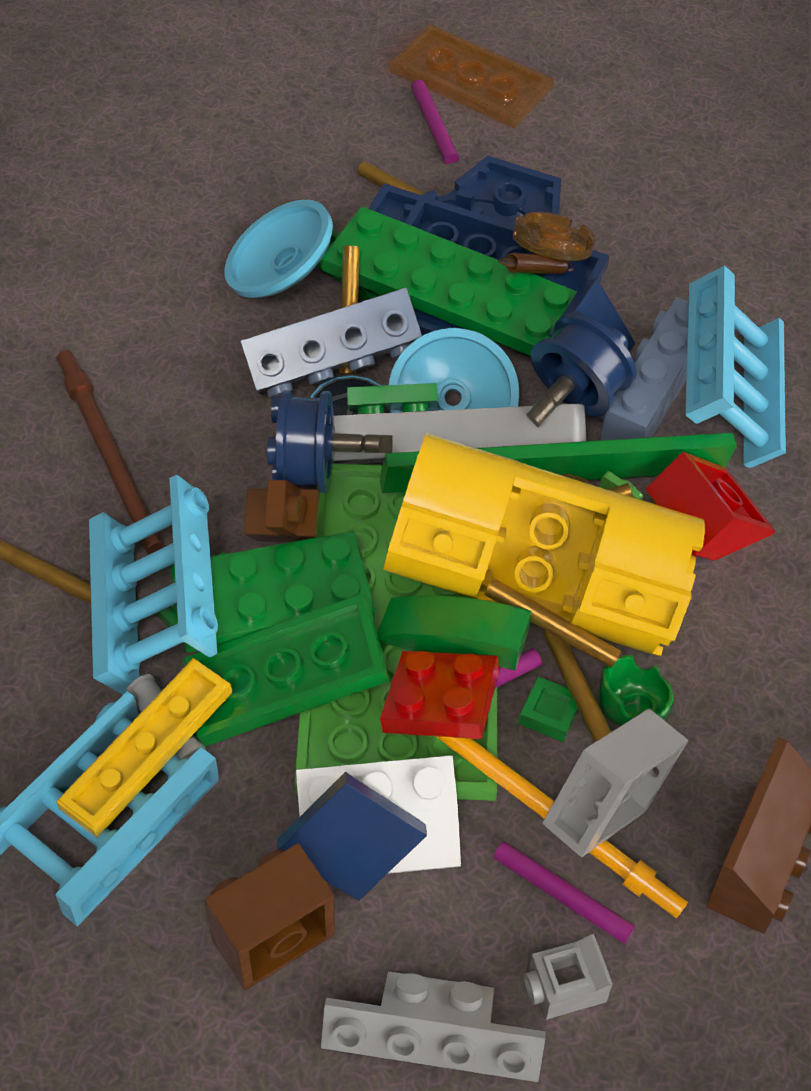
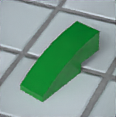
M393 597L390 599L377 634L379 642L409 651L498 656L499 667L516 671L529 633L532 611L502 603L464 597Z

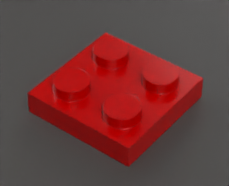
M402 651L380 716L382 733L482 739L500 672L498 656Z

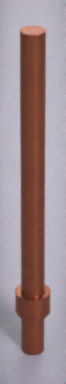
M61 351L56 358L65 376L64 386L70 399L77 402L132 523H135L149 516L146 507L92 395L94 387L88 374L80 370L72 351ZM158 533L141 540L147 554L163 548Z

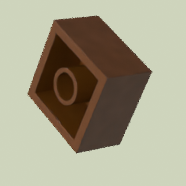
M299 843L285 851L278 849L267 854L258 863L257 868L239 879L231 877L222 881L212 890L210 896L204 899L212 941L244 991L335 935L334 894Z

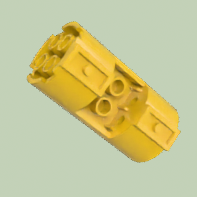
M426 433L399 512L383 570L473 599L491 602L496 601L487 597L485 592L491 581L495 578L600 639L661 657L663 647L660 644L669 646L671 641H675L691 600V590L696 574H693L696 557L691 554L693 550L700 552L703 547L705 523L701 518Z

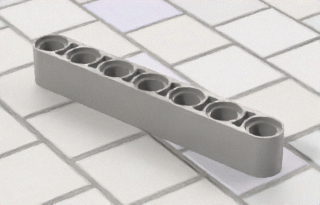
M581 404L558 405L538 428L526 415L533 406L334 416L335 433L362 434L363 436L366 434L393 435L392 453L420 451L426 433L474 448L587 441L585 406ZM364 451L361 453L335 452L333 464L383 463L387 453H365Z

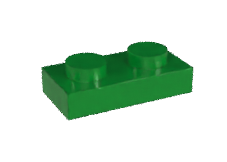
M437 383L347 387L349 412L379 414L384 413V410H402V412L429 411V408H437Z

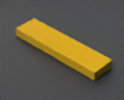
M193 658L56 801L59 810L98 838L231 695V684Z

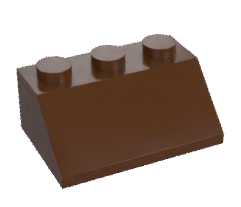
M778 737L706 905L707 908L765 934L772 918L780 922L783 921L794 893L785 889L790 875L798 879L800 878L811 852L810 849L802 846L807 833L811 834V768L787 740Z

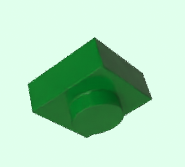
M538 676L520 713L518 724L564 743L579 709L568 688Z

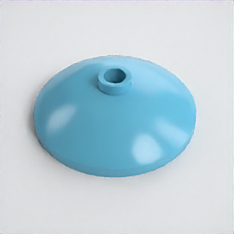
M297 200L283 204L255 221L236 241L226 260L225 279L233 291L243 297H268L289 289L307 277L320 262L330 243L333 222L326 208L314 200Z
M440 329L418 338L399 356L389 379V385L437 383V408H429V411L518 407L519 403L518 378L509 357L491 339L467 329ZM457 392L461 397V402L455 406L447 404L445 401L446 394ZM390 410L391 413L402 412V410Z

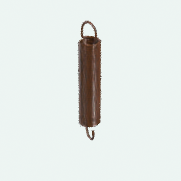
M510 253L505 259H498V262L505 265L508 271L515 273L563 274L567 270L568 263L572 267L568 271L574 270L573 265L567 259H558L542 254Z

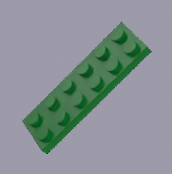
M361 206L321 258L322 271L342 278L343 246L360 247L359 286L381 295L407 288L413 308L464 329L480 333L493 341L530 356L533 346L539 340L549 338L548 335L577 293L575 290L532 273L510 272L497 259Z

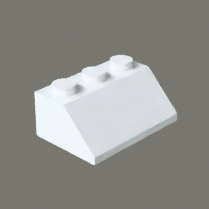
M453 755L296 770L300 816L344 772H347L426 824L427 837L388 874L461 867Z

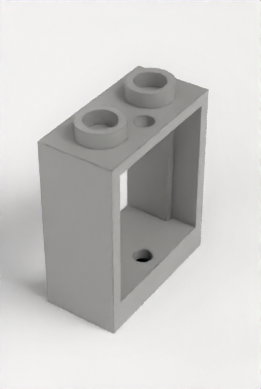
M651 709L644 711L583 750L542 824L582 858L648 809L689 740ZM654 767L658 768L659 775L654 773Z

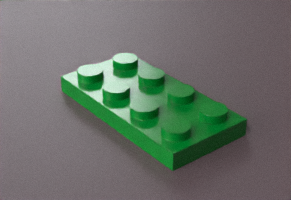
M355 531L210 557L214 614L218 623V630L216 632L217 646L362 593L365 594L370 604L374 618V604ZM175 564L170 565L172 581L175 583ZM184 642L186 653L198 651Z
M364 593L217 646V654L212 657L198 652L183 658L185 666L193 658L229 682L232 688L231 695L196 731L198 739L205 747L390 681L370 604Z

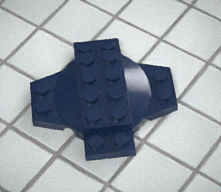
M486 156L455 181V189L447 195L437 197L435 190L419 195L384 183L368 209L497 260L505 259L510 253L539 254L522 246L515 239V232L527 227H540L559 231L561 178ZM590 249V255L586 258L568 260L574 267L573 271H568V269H572L568 263L567 270L563 274H532L578 292L585 280L597 278L599 282L601 281L608 267L609 255ZM413 308L422 336L440 329H464Z

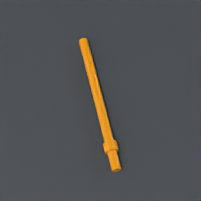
M435 736L542 818H546L555 801L473 739ZM607 840L589 852L625 880L622 885L638 897L643 893L677 919L688 904L687 900L655 877L657 871L641 859L636 863Z

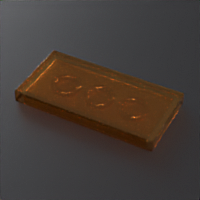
M431 24L390 63V72L412 82L423 80L427 89L512 128H515L553 88L554 79Z

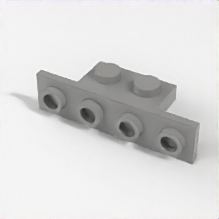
M388 971L381 1006L326 998L321 1048L538 1082L546 1031L491 1023L494 987L476 985L466 981L455 982L428 978L414 973L402 974Z

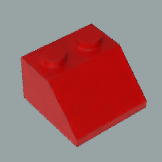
M682 452L646 488L647 492L656 502V505L704 520L705 534L703 547L700 552L693 550L692 556H700L715 561L767 538L776 532L725 467L691 454Z

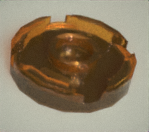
M530 212L525 214V218L519 216L516 218L513 228V239L519 245L531 252L559 260L578 261L587 259L592 255L596 243L595 234L584 224L578 230L571 226L572 220L568 219V217L547 212Z

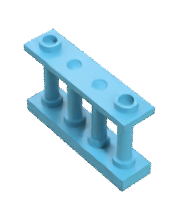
M724 265L689 284L686 416L698 424L720 414L744 435V466L752 468L786 453L784 322L777 318L758 327L734 305L735 275ZM734 328L744 337V345L734 337ZM734 360L744 369V378L734 369ZM734 393L744 402V411L734 403Z
M178 475L169 478L171 505L129 526L120 524L104 512L89 519L93 678L122 695L127 692V687L139 677L140 662L183 642H186L208 657L217 654L216 632L218 630V623L214 614L207 519L209 504L206 496L199 488L193 487ZM172 525V544L134 562L135 543ZM175 564V583L136 601L137 581ZM177 603L178 623L138 642L137 626L139 621Z
M128 691L116 702L107 704L99 712L93 725L12 803L0 808V855L12 845L60 885L59 891L55 895L62 914L77 927L219 781L216 758L200 747L189 759L183 758L181 760L174 755L161 770L168 775V781L155 794L149 793L146 795L140 791L127 805L133 811V816L119 830L114 829L110 831L106 828L96 838L59 810L56 801L139 715L135 696ZM48 808L97 847L96 853L82 868L70 866L27 830Z

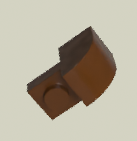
M268 480L267 489H247L244 534L256 541L290 543L317 538L319 490H300L286 480Z

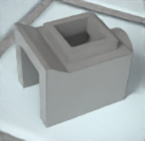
M594 934L573 943L532 954L529 972L524 973V983L532 1005L541 1004L546 1020L607 1002L613 985ZM576 964L582 979L559 985L554 970Z

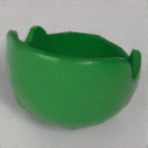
M625 655L617 658L612 668L606 665L602 670L599 700L600 706L609 720L622 726L648 709H651L664 721L666 720L674 704L673 691L669 682L660 675L657 666L648 669L640 668L636 665L634 656Z

